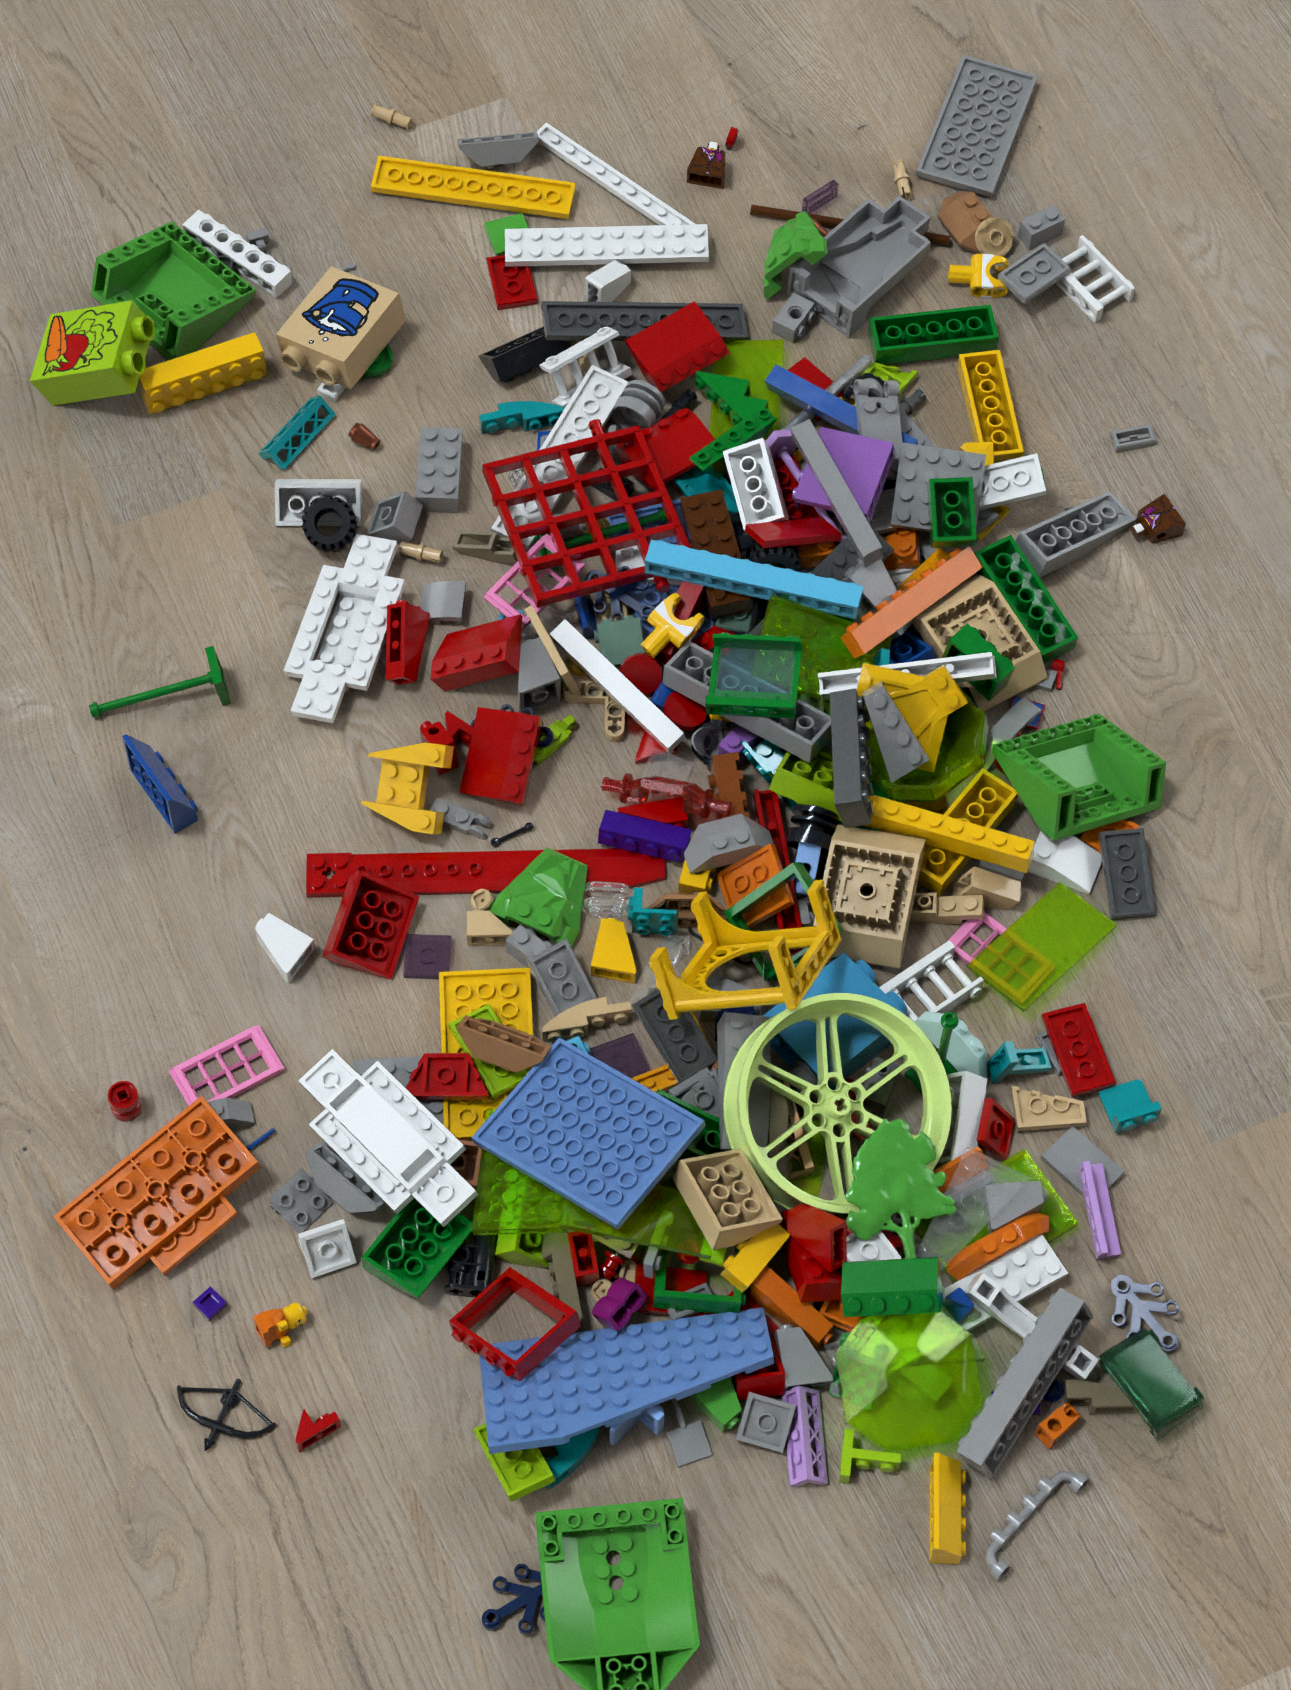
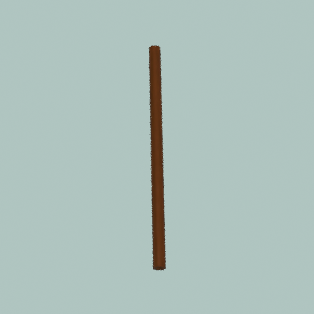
M751 205L750 215L782 220L794 219L796 214L801 213L759 205ZM809 214L812 219H816L822 226L835 228L844 220ZM929 232L923 235L933 244L949 246L950 236Z

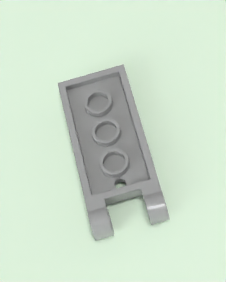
M856 379L853 391L859 435L894 443L895 457L886 480H896L901 443H903L898 404V381L886 380L884 382L883 393L885 398L868 397V380Z

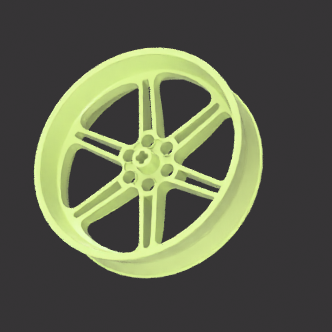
M830 993L807 998L800 1002L797 1009H785L766 1020L754 1030L738 1050L727 1075L723 1098L724 1123L730 1147L732 1150L742 1149L773 1202L787 1210L804 1203L838 1218L846 1219L849 1211L853 1210L858 1213L859 1208L845 1199L836 1144H839L842 1171L847 1193L851 1187V1182L854 1181L850 1132L853 1131L870 1138L874 1130L866 1127L867 1123L878 1128L883 1119L864 1109V1099L903 1069L912 1068L917 1072L922 1088L923 1117L919 1133L912 1136L916 1139L920 1136V1132L923 1131V1133L931 1138L936 1152V1159L926 1165L928 1169L933 1170L944 1151L951 1125V1093L945 1068L936 1049L924 1032L911 1019L894 1007L871 997L851 993ZM839 1015L852 1016L880 1031L894 1046V1054L852 1083L846 1082L842 1074L837 1032V1019ZM825 1019L828 1022L831 1072H828ZM803 1021H812L816 1025L817 1085H813L768 1063L762 1056L765 1045L776 1034L790 1025ZM899 1057L903 1058L904 1061L901 1065L865 1090L861 1084ZM758 1067L774 1075L775 1077L801 1089V1093H798L790 1089L789 1087L781 1084L780 1082L760 1072L758 1070ZM754 1079L759 1080L779 1094L801 1105L804 1109L803 1118L766 1147H760L756 1144L749 1123L748 1100L751 1084ZM829 1079L835 1083V1090H831L828 1087ZM849 1090H852V1091L855 1092V1095H856L855 1101H853V1100H851V1099L849 1098V1096H848ZM810 1092L817 1096V1103H813L810 1100ZM836 1102L839 1103V1107L841 1108V1110L839 1111L836 1110L837 1106L834 1104ZM852 1113H855L858 1117L857 1124L851 1120ZM813 1116H816V1117L819 1118V1121H820L819 1127H817V1126H815V1125L813 1124V1122H812V1117H813ZM802 1126L806 1132L805 1135L772 1158H768L767 1153ZM834 1126L840 1129L839 1137L833 1133ZM815 1134L822 1135L825 1141L835 1194L834 1199L830 1201L812 1196L797 1188L782 1176L776 1165L778 1159Z

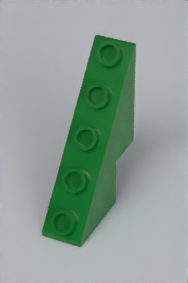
M696 371L697 379L694 380V384L697 389L702 390L707 395L709 401L715 403L721 413L731 419L734 426L761 407L769 410L768 400L750 397L751 388L749 380Z
M761 407L692 455L689 460L704 472L720 480L728 470L723 451L764 438L777 418L768 409Z

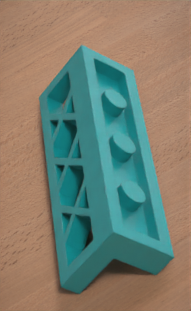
M320 395L311 397L258 454L263 459L271 458L280 470H284L336 415L335 412ZM320 407L328 414L324 419H317V410ZM306 422H313V431L311 433H304V424ZM294 435L300 436V445L298 447H291V438ZM281 449L287 450V459L284 462L276 455Z

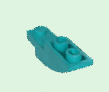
M536 401L497 404L498 411L479 415L480 430L483 434L506 428H515L519 425L523 426L524 431L554 426L564 408Z
M600 1427L571 1437L568 1443L555 1446L556 1457L549 1456L545 1458L555 1479V1482L545 1486L547 1490L562 1482L582 1464L600 1436Z

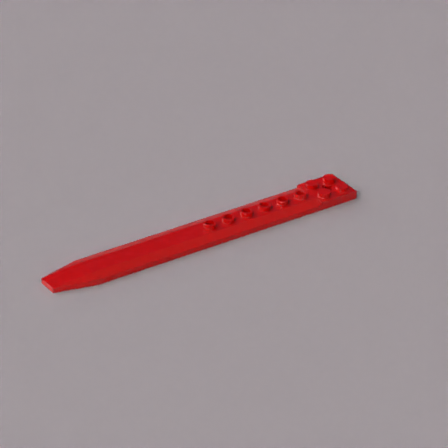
M620 848L554 850L588 865L585 891H620L665 880V859ZM544 850L307 854L306 896L307 898L343 897L350 875L359 870L415 895L473 894L479 889H486L491 893H500ZM332 871L335 875H332L331 879H327L324 873Z

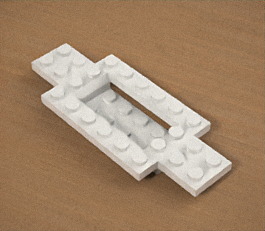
M356 534L344 568L323 565L284 668L285 676L302 679L291 708L292 716L334 723L345 691L348 692L349 688L368 690L387 636V605L396 604V601L401 599L406 585L405 579L387 576L398 547L397 541ZM339 591L340 596L316 660L312 661Z
M332 1049L298 1080L325 1108L309 1124L310 1127L396 1214L415 1198L444 1227L478 1195L476 1190L450 1166L466 1150L465 1146L378 1061L360 1076Z

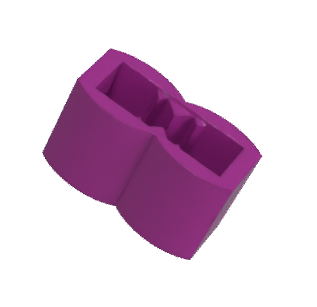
M621 1277L610 1286L607 1295L595 1304L592 1315L600 1324L619 1331L628 1323L632 1313L643 1305L647 1294L638 1284Z

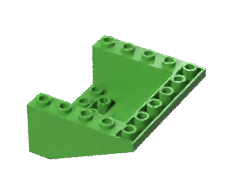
M172 221L97 256L91 296L102 305L133 300L145 315L151 317L155 324V337L149 344L169 360L196 352L244 307L256 293L254 287Z
M1093 714L1090 717L1076 719L1052 728L1041 729L1038 732L1021 735L1014 739L1003 740L992 746L993 755L1037 826L1053 841L1161 808L1166 761L1100 714Z

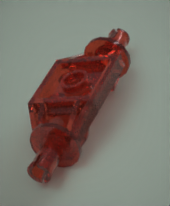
M626 773L622 781L604 777L601 785L602 791L618 793L619 800L623 804H626L628 801L640 804L646 803L649 793L660 794V792H667V796L673 798H681L683 796V812L700 815L701 819L704 820L708 819L711 812L729 816L732 809V802L713 799V790L711 789L704 791L695 783L660 776L633 780L632 774ZM638 788V796L631 795L632 790ZM695 803L700 806V809L693 807V804Z

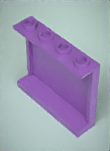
M821 427L818 435L870 524L895 457L894 443ZM806 463L805 469H802L799 475V485L794 488L792 493V500L795 502L796 509H799L801 504L833 511Z

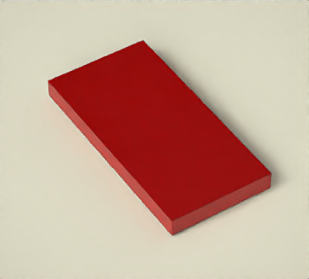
M823 517L746 524L745 532L763 548L840 541L842 535Z
M1081 1003L1042 1013L1043 1024L1071 1098L1114 1087L1116 1081L1086 1004Z

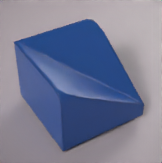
M960 1287L947 1295L943 1304L958 1323L970 1316L974 1308L973 1302Z

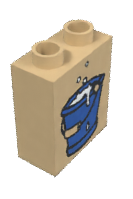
M331 266L276 333L282 353L280 355L282 363L295 372H299L301 369L311 372L326 385L333 386L335 383L352 389L406 321L399 293Z

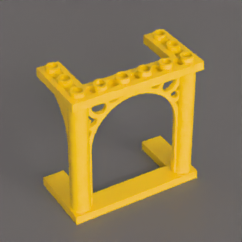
M815 880L807 891L818 926L770 931H748L728 923L713 909L707 891L699 892L691 902V911L696 917L698 932L702 936L704 944L680 977L677 978L666 947H658L649 958L650 968L654 972L656 986L661 993L663 1007L667 1011L669 1020L678 1019L682 1012L784 1003H786L787 1010L797 1009L842 941L824 881ZM809 947L795 968L789 949ZM769 951L780 987L718 991L708 987L706 981L717 967L735 957L746 953Z

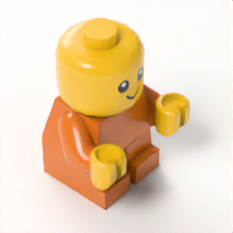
M294 1302L282 1308V1310L281 1308L266 1310L253 1316L255 1330L265 1347L272 1345L274 1340L279 1339L282 1347L285 1348L292 1344L290 1337H285L286 1333L290 1331L289 1328L294 1329L306 1323L308 1312L305 1306L301 1307L298 1302Z

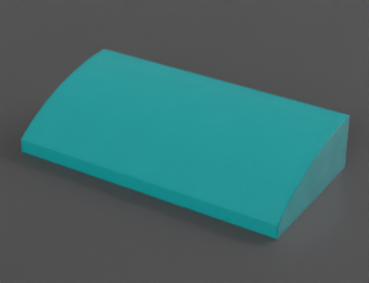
M696 466L672 479L686 497L722 489L731 523L733 524L741 520L733 488L724 476L719 480Z

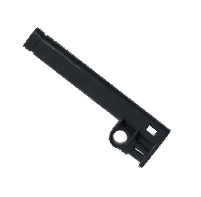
M484 1150L474 1244H462L449 1260V1284L445 1285L444 1291L450 1295L476 1297L494 1279L495 1251L499 1234L506 1162ZM458 1255L466 1257L463 1261H456L454 1259Z

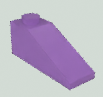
M738 726L718 744V755L738 752L740 759L739 767L747 759L742 752L745 748L741 742L745 740L754 749L764 738L742 726Z

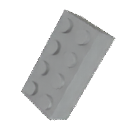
M420 427L415 499L423 504L421 512L459 513L463 434L460 428Z

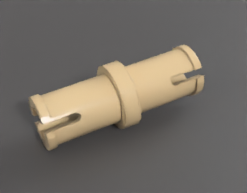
M377 104L372 108L371 116L385 120L387 124H396L406 129H409L411 126L412 117L398 113L396 109L392 108L390 110Z
M897 160L898 166L895 161L892 163L895 173L894 182L898 186L900 196L908 200L906 194H908L909 199L913 196L909 184L910 176L906 172L904 160Z
M402 541L399 546V555L414 557L418 561L428 560L440 564L443 559V550L428 548L425 544L415 545Z

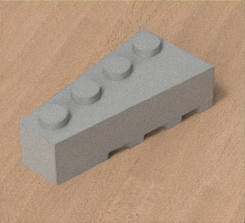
M881 681L862 692L889 779L893 783L927 762L929 758Z

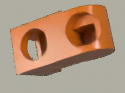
M1066 1402L1038 1425L1034 1435L1050 1450L1066 1432L1077 1424L1082 1416L1069 1402Z

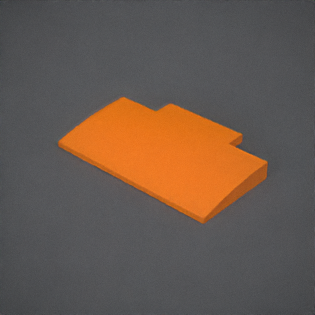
M200 1096L53 1217L114 1290L150 1259L164 1276L167 1275L235 1219L239 1214L227 1201L226 1197L262 1167L207 1101Z

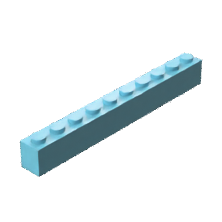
M651 540L645 559V573L852 619H857L862 600L863 586L853 582H842L834 578L819 577L812 573H801L788 568L774 567L770 564L755 563L748 559L742 560L728 555L710 553L706 550L691 549L683 545L668 544L664 541Z

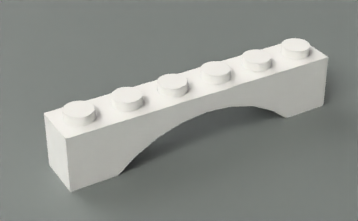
M984 1273L976 1274L964 1291L970 1300L1024 1339L1035 1328L1037 1317L1025 1309L1003 1287ZM1076 1344L1062 1368L1077 1380L1087 1378L1099 1359L1079 1344Z

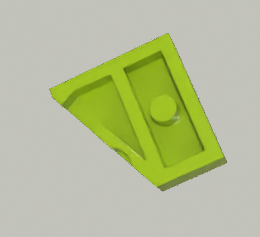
M873 362L862 374L871 373L874 376L880 377L884 382L886 380L898 381L899 396L916 379L918 372L916 370H911V373L899 371V367L885 366L884 364Z

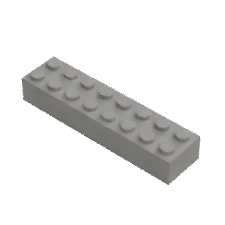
M688 640L664 666L663 684L705 707V698L709 694L713 653ZM721 658L718 690L788 694ZM798 698L795 719L721 715L808 763L832 739L831 716Z
M1059 1288L1057 1293L1051 1295L1048 1307L1036 1319L1035 1328L1032 1333L1027 1334L1024 1338L1022 1349L1012 1357L1009 1364L1010 1368L1006 1374H1002L998 1379L996 1390L993 1395H989L986 1398L984 1409L980 1415L975 1416L967 1436H963L959 1441L957 1452L965 1463L991 1480L1094 1317L1084 1300L1062 1288Z

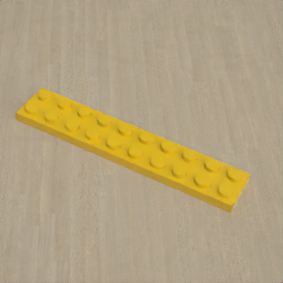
M378 156L371 183V192L563 219H569L576 183L386 156Z

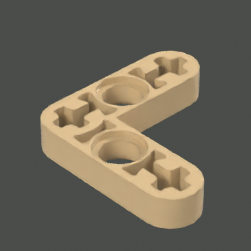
M576 681L580 690L573 695L570 694V689L565 683L562 689L565 701L570 703L605 704V737L607 740L618 742L624 737L625 710L607 693L604 696V690L596 682ZM597 689L600 691V694L591 696L588 694V691ZM612 708H618L621 713L618 716H613L609 711ZM613 723H617L616 734L612 733Z

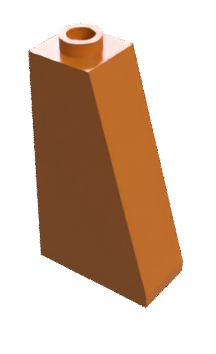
M765 1266L751 1283L750 1297L760 1308L764 1307V1311L782 1325L792 1324L793 1327H801L815 1350L818 1351L822 1345L826 1347L834 1336L832 1334L833 1324L808 1302L801 1303L798 1293L768 1266Z

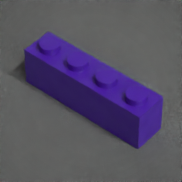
M605 810L599 827L598 843L684 863V852L691 840L692 829Z

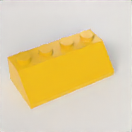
M941 1453L933 1454L929 1468V1563L959 1564L961 1556L966 1554V1542L961 1541V1532H965L966 1518L961 1517V1508L965 1509L966 1496L961 1493V1485H965V1470H961V1461Z

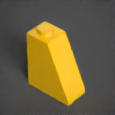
M601 918L591 962V976L635 984L636 967L624 922L615 918Z

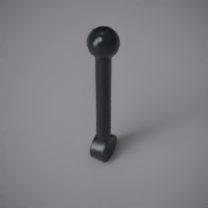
M528 822L524 827L499 839H491V846L496 848L501 842L526 830H533V824Z

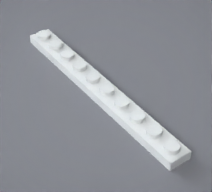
M545 123L537 131L539 144L656 224H695L548 123Z

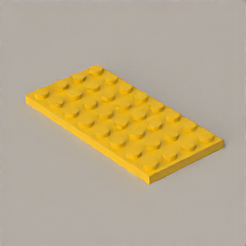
M530 968L439 972L441 1053H464L449 1029L448 1024L487 1004H490L501 1024L533 1035ZM512 1091L494 1100L490 1095L489 1099L443 1100L444 1126L458 1140L472 1141L471 1137Z

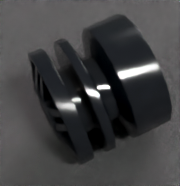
M794 805L792 811L794 816L791 817L790 821L799 827H790L788 829L785 844L798 850L799 842L813 844L821 847V855H828L832 836L827 833L835 832L837 827L835 823L838 822L839 815L820 806Z

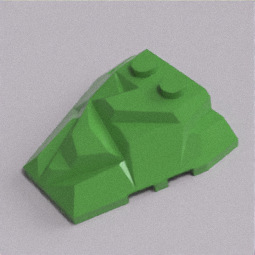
M806 211L796 214V218L788 220L785 225L774 231L771 247H769L764 263L763 294L766 299H769L782 289L781 271L798 258L803 257L811 265H814L828 254L826 239L820 235V230L815 227L816 224Z
M547 847L498 894L490 912L504 924L509 925L512 920L549 937V942L552 945L567 939L572 948L580 931L588 865Z

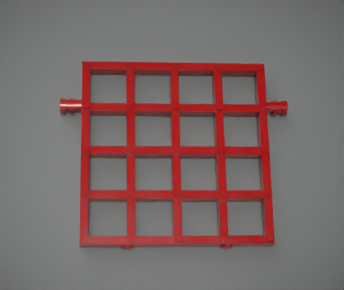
M594 419L588 424L593 437L483 464L482 473L492 495V503L499 512L519 562L521 575L525 577L537 608L654 577L653 581L657 585L658 592H665L670 588L666 577L645 573V566L618 573L610 552L637 545L645 564L649 549L648 542L675 536L678 546L683 545L691 548L639 425L604 434L605 430L601 421ZM634 440L641 460L615 466L607 446ZM597 449L605 469L578 475L570 456ZM560 459L567 478L540 485L532 465ZM522 468L530 488L502 494L495 475ZM647 472L655 491L629 498L621 478ZM610 481L618 501L591 508L583 488ZM573 490L580 511L553 517L546 497ZM535 500L543 520L516 527L508 507ZM661 503L669 524L642 530L634 510ZM623 513L631 533L605 540L597 520ZM586 523L594 543L567 550L559 529ZM548 532L557 553L528 559L521 539ZM599 555L608 576L580 583L572 561ZM562 565L570 586L542 593L534 572Z

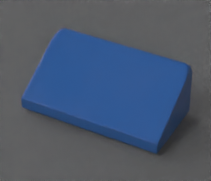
M584 595L576 597L575 607L582 635L585 639L594 638L597 623L592 604Z

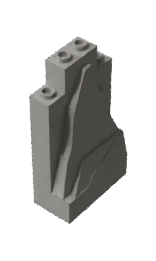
M898 196L885 209L868 198L824 237L827 241L828 254L814 265H811L801 257L790 267L787 294L791 296L794 292L814 302V312H816V315L849 338L865 324L866 315L871 307L929 255L931 242L923 235L929 229L931 217L901 196Z

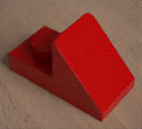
M447 711L445 713L447 732L453 738L455 744L461 739L469 747L473 727Z
M303 1409L295 1439L299 1452L341 1428L340 1419L336 1412L330 1415L326 1413L320 1416L316 1423H313L306 1410Z

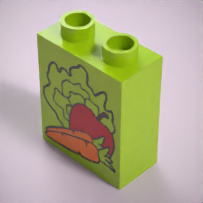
M133 300L50 314L30 382L52 406L135 393L139 377L145 371V357L149 343L155 337V324L151 317L145 315Z

